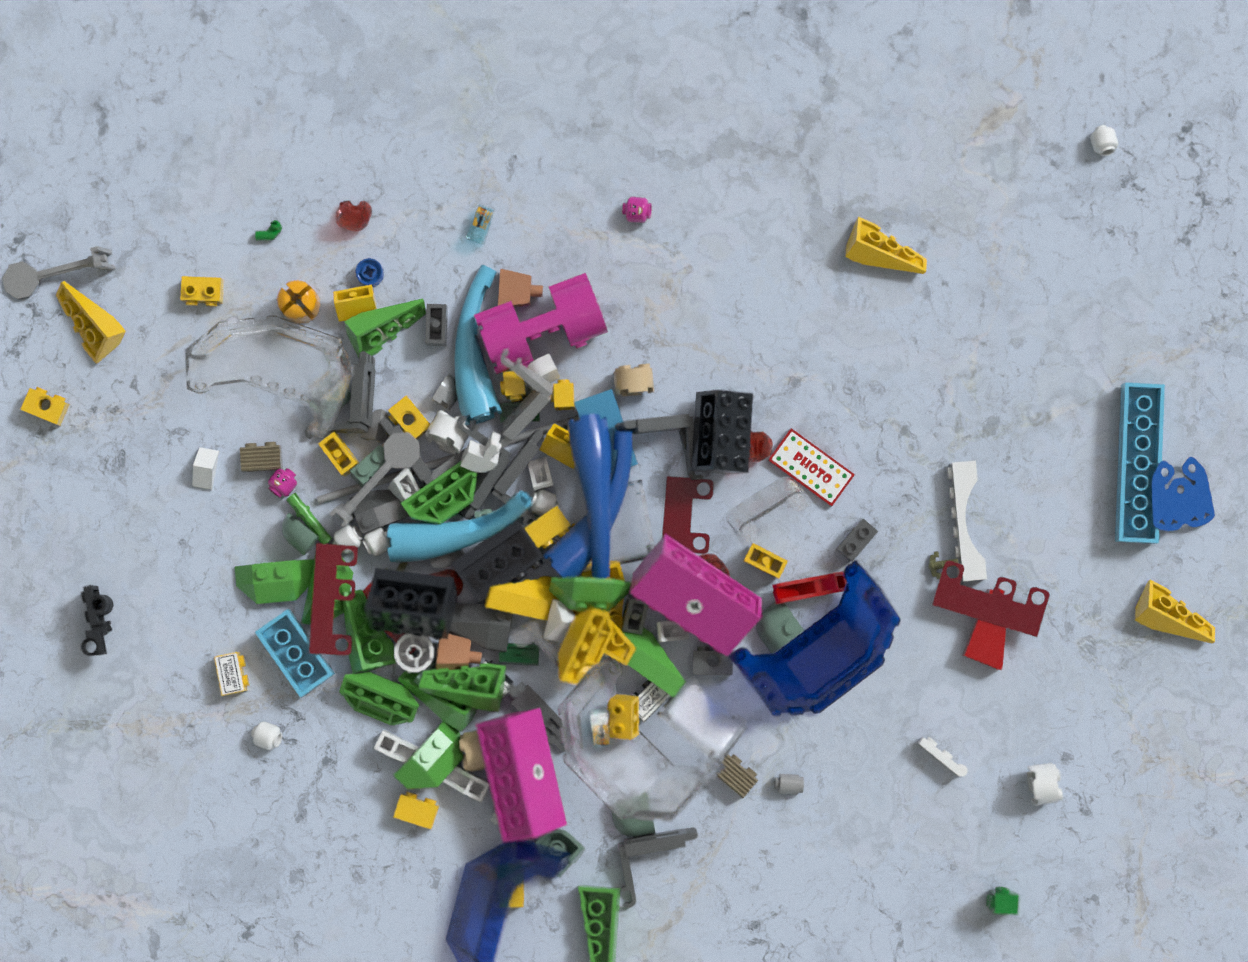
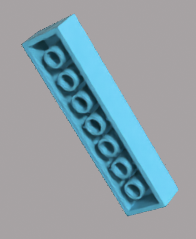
M1127 382L1121 384L1115 542L1159 543V529L1153 525L1152 477L1162 461L1165 384Z

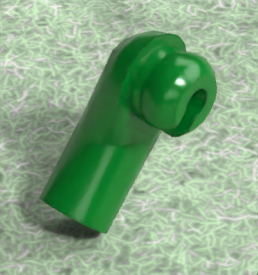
M274 220L266 231H255V240H275L282 231L281 223Z

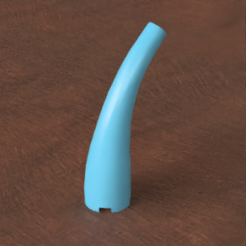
M485 265L480 266L468 290L456 333L454 355L455 384L461 415L466 416L465 425H470L472 420H476V423L479 424L495 418V412L498 414L502 413L477 338L478 325L474 317L475 314L480 312L487 288L490 289L497 274L495 270Z
M520 491L498 510L475 519L444 522L442 524L430 522L390 524L387 538H390V547L387 548L389 559L391 562L396 563L423 561L472 546L498 533L515 521L532 505V500L527 493Z

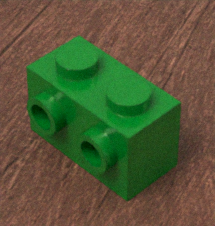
M995 887V890H990V895H986V907H989V910L994 914L1018 915L1019 894L1010 891L1007 887Z

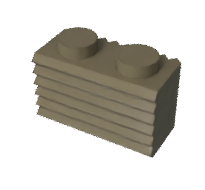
M264 442L265 446H257V443H246L245 447H240L241 471L255 472L283 469L281 446L276 445V442Z
M727 754L712 772L739 796L744 798L758 782V779L755 778L758 774L750 767L747 769L740 765L742 760L735 754L732 756Z

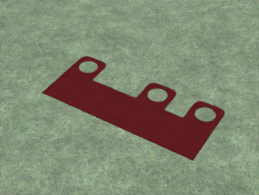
M667 476L663 536L666 534L693 553L706 554L709 551V535L691 532L693 499L709 500L713 497L714 483L711 479L691 480L687 477ZM700 483H707L709 485L710 491L707 495H700L698 493L697 487ZM697 537H703L706 541V546L701 550L696 549L693 545V541Z
M953 561L945 562L932 605L1034 637L1038 636L1050 596L1047 590L1032 587L1026 604L1013 601L1017 587L1016 581L999 577L993 594L960 585L964 566ZM954 565L958 567L959 575L956 578L948 577L946 571L949 566ZM1002 582H1009L1011 584L1012 590L1009 594H1002L999 591V585ZM1035 592L1043 593L1045 599L1042 604L1037 605L1033 603L1032 595Z

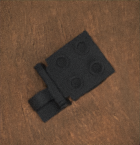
M84 586L81 598L83 603H86L85 619L87 623H90L92 630L85 631L86 639L81 643V650L87 656L107 654L104 635H107V631H112L111 621H105L104 615L112 611L114 603L109 596L100 595L98 586ZM102 601L103 606L102 608H99L98 604H100ZM89 641H93L96 644V650L92 653L86 650V644Z

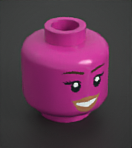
M630 197L627 203H623L622 214L626 215V219L629 222L645 223L647 219L651 218L652 204L649 203L647 198Z
M288 468L285 470L277 469L268 480V489L279 498L282 496L288 497L297 486V481L294 478L296 474Z

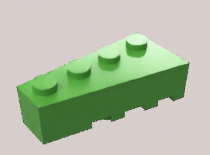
M591 885L578 886L591 962H616L621 888Z

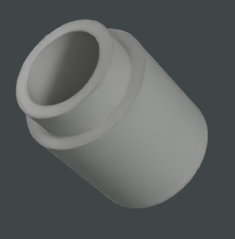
M779 774L778 778L775 777L774 789L778 790V794L798 795V793H803L804 777H799V775Z

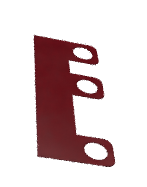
M316 543L309 653L349 655L351 653L352 637L344 634H333L335 600H353L355 598L356 583L353 580L336 579L337 565L355 566L357 564L358 549L356 546ZM346 549H350L354 553V558L350 562H345L341 558V553ZM344 583L349 584L352 588V592L348 596H342L339 593V587ZM340 638L346 639L348 642V648L345 651L336 649L335 643Z

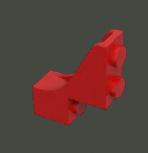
M845 571L772 584L776 604L848 591Z

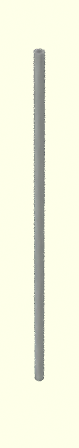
M577 415L554 423L565 428L568 427L567 423L571 419L576 422L580 420V417ZM554 423L519 433L508 445L529 439L537 429L541 430L543 434L548 433ZM455 455L445 456L425 464L429 470L437 468ZM403 470L385 475L375 487L392 482ZM358 484L317 496V501L319 504L357 493L362 488Z

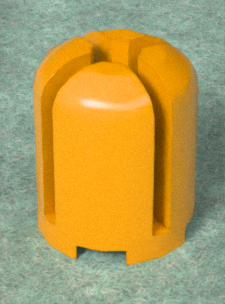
M294 280L286 283L289 287L286 291L281 287L277 296V304L286 318L299 324L308 323L315 319L319 313L320 298L308 283ZM298 299L306 306L304 309L296 303Z

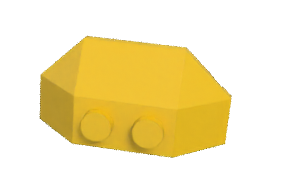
M590 608L573 618L558 651L560 681L577 685L581 682V679L588 676L598 667L613 634L608 612Z

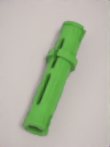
M296 492L286 499L297 513L296 516L300 517L306 526L319 537L318 540L321 544H327L333 539L309 510L310 507L304 504Z

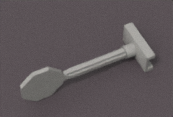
M99 246L90 248L92 256H88L87 259L37 271L23 261L10 264L2 277L4 289L15 298L22 299L32 296L40 279L86 267H95L106 271L116 269L115 265L109 264L107 255L112 254V250Z
M409 432L393 433L384 443L386 462L351 501H347L345 505L341 503L329 513L331 516L338 514L341 519L345 520L341 524L343 527L356 518L353 513L357 509L356 506L392 467L411 468L420 458L419 441Z

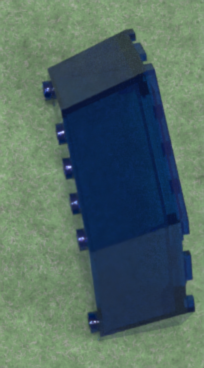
M856 559L848 564L843 571V577L847 584L838 606L813 623L812 626L787 645L783 646L776 653L752 655L747 648L742 647L729 655L736 668L774 717L781 716L783 713H789L790 715H803L804 712L812 711L813 714L821 713L883 666L885 661L883 656L886 649H890L894 639L893 631L896 626H899L901 619L882 588Z
M523 839L504 842L467 862L464 867L445 939L457 962H495L514 888L537 875L549 879L555 878L560 871L568 866L571 853Z

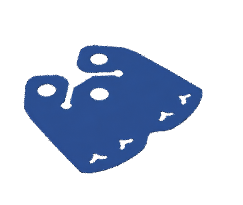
M1189 457L1185 461L1182 471L1191 480H1195V485H1192L1189 480L1183 477L1174 479L1169 488L1165 489V485L1174 476L1173 466L1164 460L1159 463L1152 477L1153 525L1156 528L1164 531H1175L1180 529L1183 524H1187L1190 527H1199L1209 523L1215 517L1206 471L1194 457ZM1191 464L1195 466L1194 473H1191L1188 469ZM1163 468L1168 470L1166 477L1161 474ZM1179 485H1182L1184 487V492L1182 494L1178 493L1177 487Z

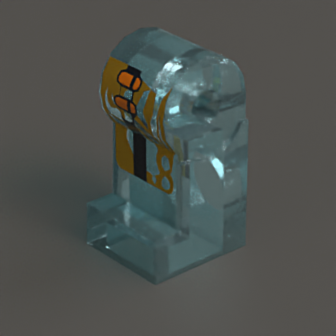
M478 205L466 236L468 240L485 244L494 209Z
M606 709L588 711L593 748L609 746L608 711Z

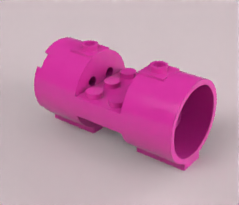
M586 273L549 286L548 288L556 309L519 323L511 301L474 315L477 325H482L483 329H480V333L491 362H496L497 364L494 367L496 374L510 370L501 362V352L504 349L508 348V355L505 356L508 360L516 362L517 358H521V364L527 367L534 360L526 338L529 337L531 341L541 337V332L548 330V333L560 330L559 325L563 326L570 346L575 345L576 349L587 345V340L608 333L603 315Z

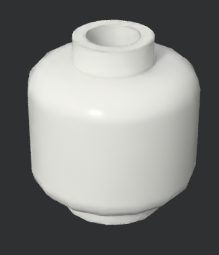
M1105 125L1098 126L1090 136L1094 152L1101 156L1113 154L1118 147L1115 130L1111 127H1106Z
M540 489L537 492L533 491L530 496L532 500L530 510L539 516H543L555 506L559 507L556 495L544 489Z
M347 525L334 533L333 544L351 545L359 548L362 545L363 534L357 526ZM346 549L343 551V553L349 554L352 552L350 549Z
M380 527L364 535L365 540L362 542L369 555L379 556L388 551L387 548L390 547V538H387L388 530L384 531Z
M261 722L258 726H254L251 737H253V743L256 746L272 750L280 745L282 733L278 726L268 722Z

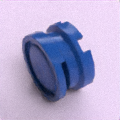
M372 258L360 261L355 270L357 279L364 286L372 284V287H375L382 282L384 277V269L381 264Z

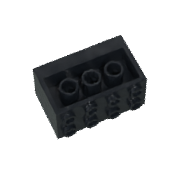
M727 390L696 392L691 471L718 474L749 472L753 393Z
M516 519L507 527L485 539L452 562L451 565L477 602L485 604L490 587L507 584L515 579L520 581L528 575L526 573L527 570L530 568L535 570L543 565L542 560L545 558L520 521ZM514 548L522 549L519 558L512 556ZM497 560H505L503 569L500 567L496 568ZM481 571L489 572L487 580L480 579Z
M375 568L365 606L369 628L377 632L389 631L395 634H411L415 637L427 636L437 640L448 639L458 599L454 578Z

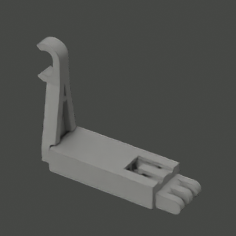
M508 348L501 352V362L534 389L503 421L504 426L499 439L502 448H505L547 405L552 395V384L523 366L521 358H517L516 362H511L505 357L508 355Z

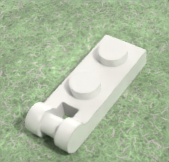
M921 737L917 742L956 775L963 777L967 774V767L952 761L953 756L945 749L941 752L936 747L938 744L930 737L927 739Z

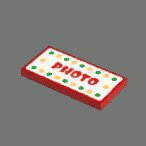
M792 428L768 459L769 462L831 507L855 476L854 473Z

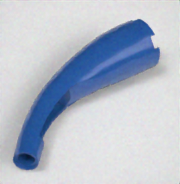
M599 414L581 415L579 421L574 422L571 419L567 426L572 456L586 505L590 533L592 576L604 579L610 576L611 444L606 416L601 419Z
M619 430L614 432V450H617L610 483V529H612L619 514L629 482L633 431ZM587 514L543 555L546 560L550 557L551 566L563 578L567 576L578 577L592 561Z

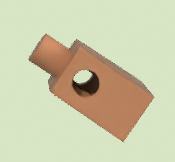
M500 269L498 306L509 301L512 302L513 307L529 306L531 304V297H543V285H532V276Z
M449 634L448 639H439L436 669L448 668L449 670L461 669V666H469V663L481 664L482 652L470 651V639Z

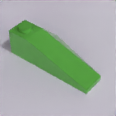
M423 299L366 311L344 321L347 336L358 358L362 351L371 356L377 354L383 349L382 345L389 339L393 341L397 338L396 334L403 328L408 329L426 314L425 302Z
M361 589L355 590V598L353 600H343L346 635L352 637V649L348 656L353 674L368 672L397 663L391 639L386 636L384 631L377 632L369 628L365 612L367 598ZM352 591L343 592L342 596H348Z
M644 627L642 634L623 632L637 648L628 665L675 698L686 681L666 655V652L660 646L653 633Z
M484 663L480 664L479 667L468 668V666H461V669L455 670L444 668L423 671L419 690L476 709L499 712L504 692L506 666Z
M405 670L399 676L398 680L440 719L461 732L472 721L478 710L419 690V686L414 680L422 671L408 672Z

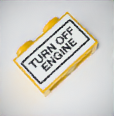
M240 652L215 656L214 660L221 695L225 696L248 691L247 686H250L248 675H244L243 667H246L244 655H240Z

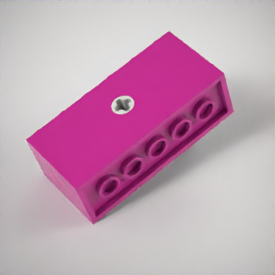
M666 534L632 573L630 593L634 598L642 600L652 610L659 611L669 621H674L684 631L691 632L701 642L709 644L716 652L723 653L727 657L761 619V597Z
M536 708L508 713L476 724L496 813H492L490 820L494 822V825L499 824L502 842L535 838L567 825L541 709Z

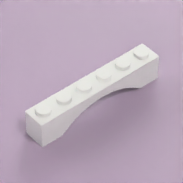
M976 461L953 462L947 468V476L952 482V487H949V497L953 499L954 507H951L952 519L955 518L956 524L953 527V537L957 538L958 545L955 546V557L959 558V564L964 566L961 582L987 579L985 559L973 545L966 526L968 497L978 480ZM956 567L957 576H958V575H959V569H958V567Z
M383 730L374 749L405 763L418 749V746ZM458 766L443 781L445 784L479 802L483 801L490 787L488 781Z

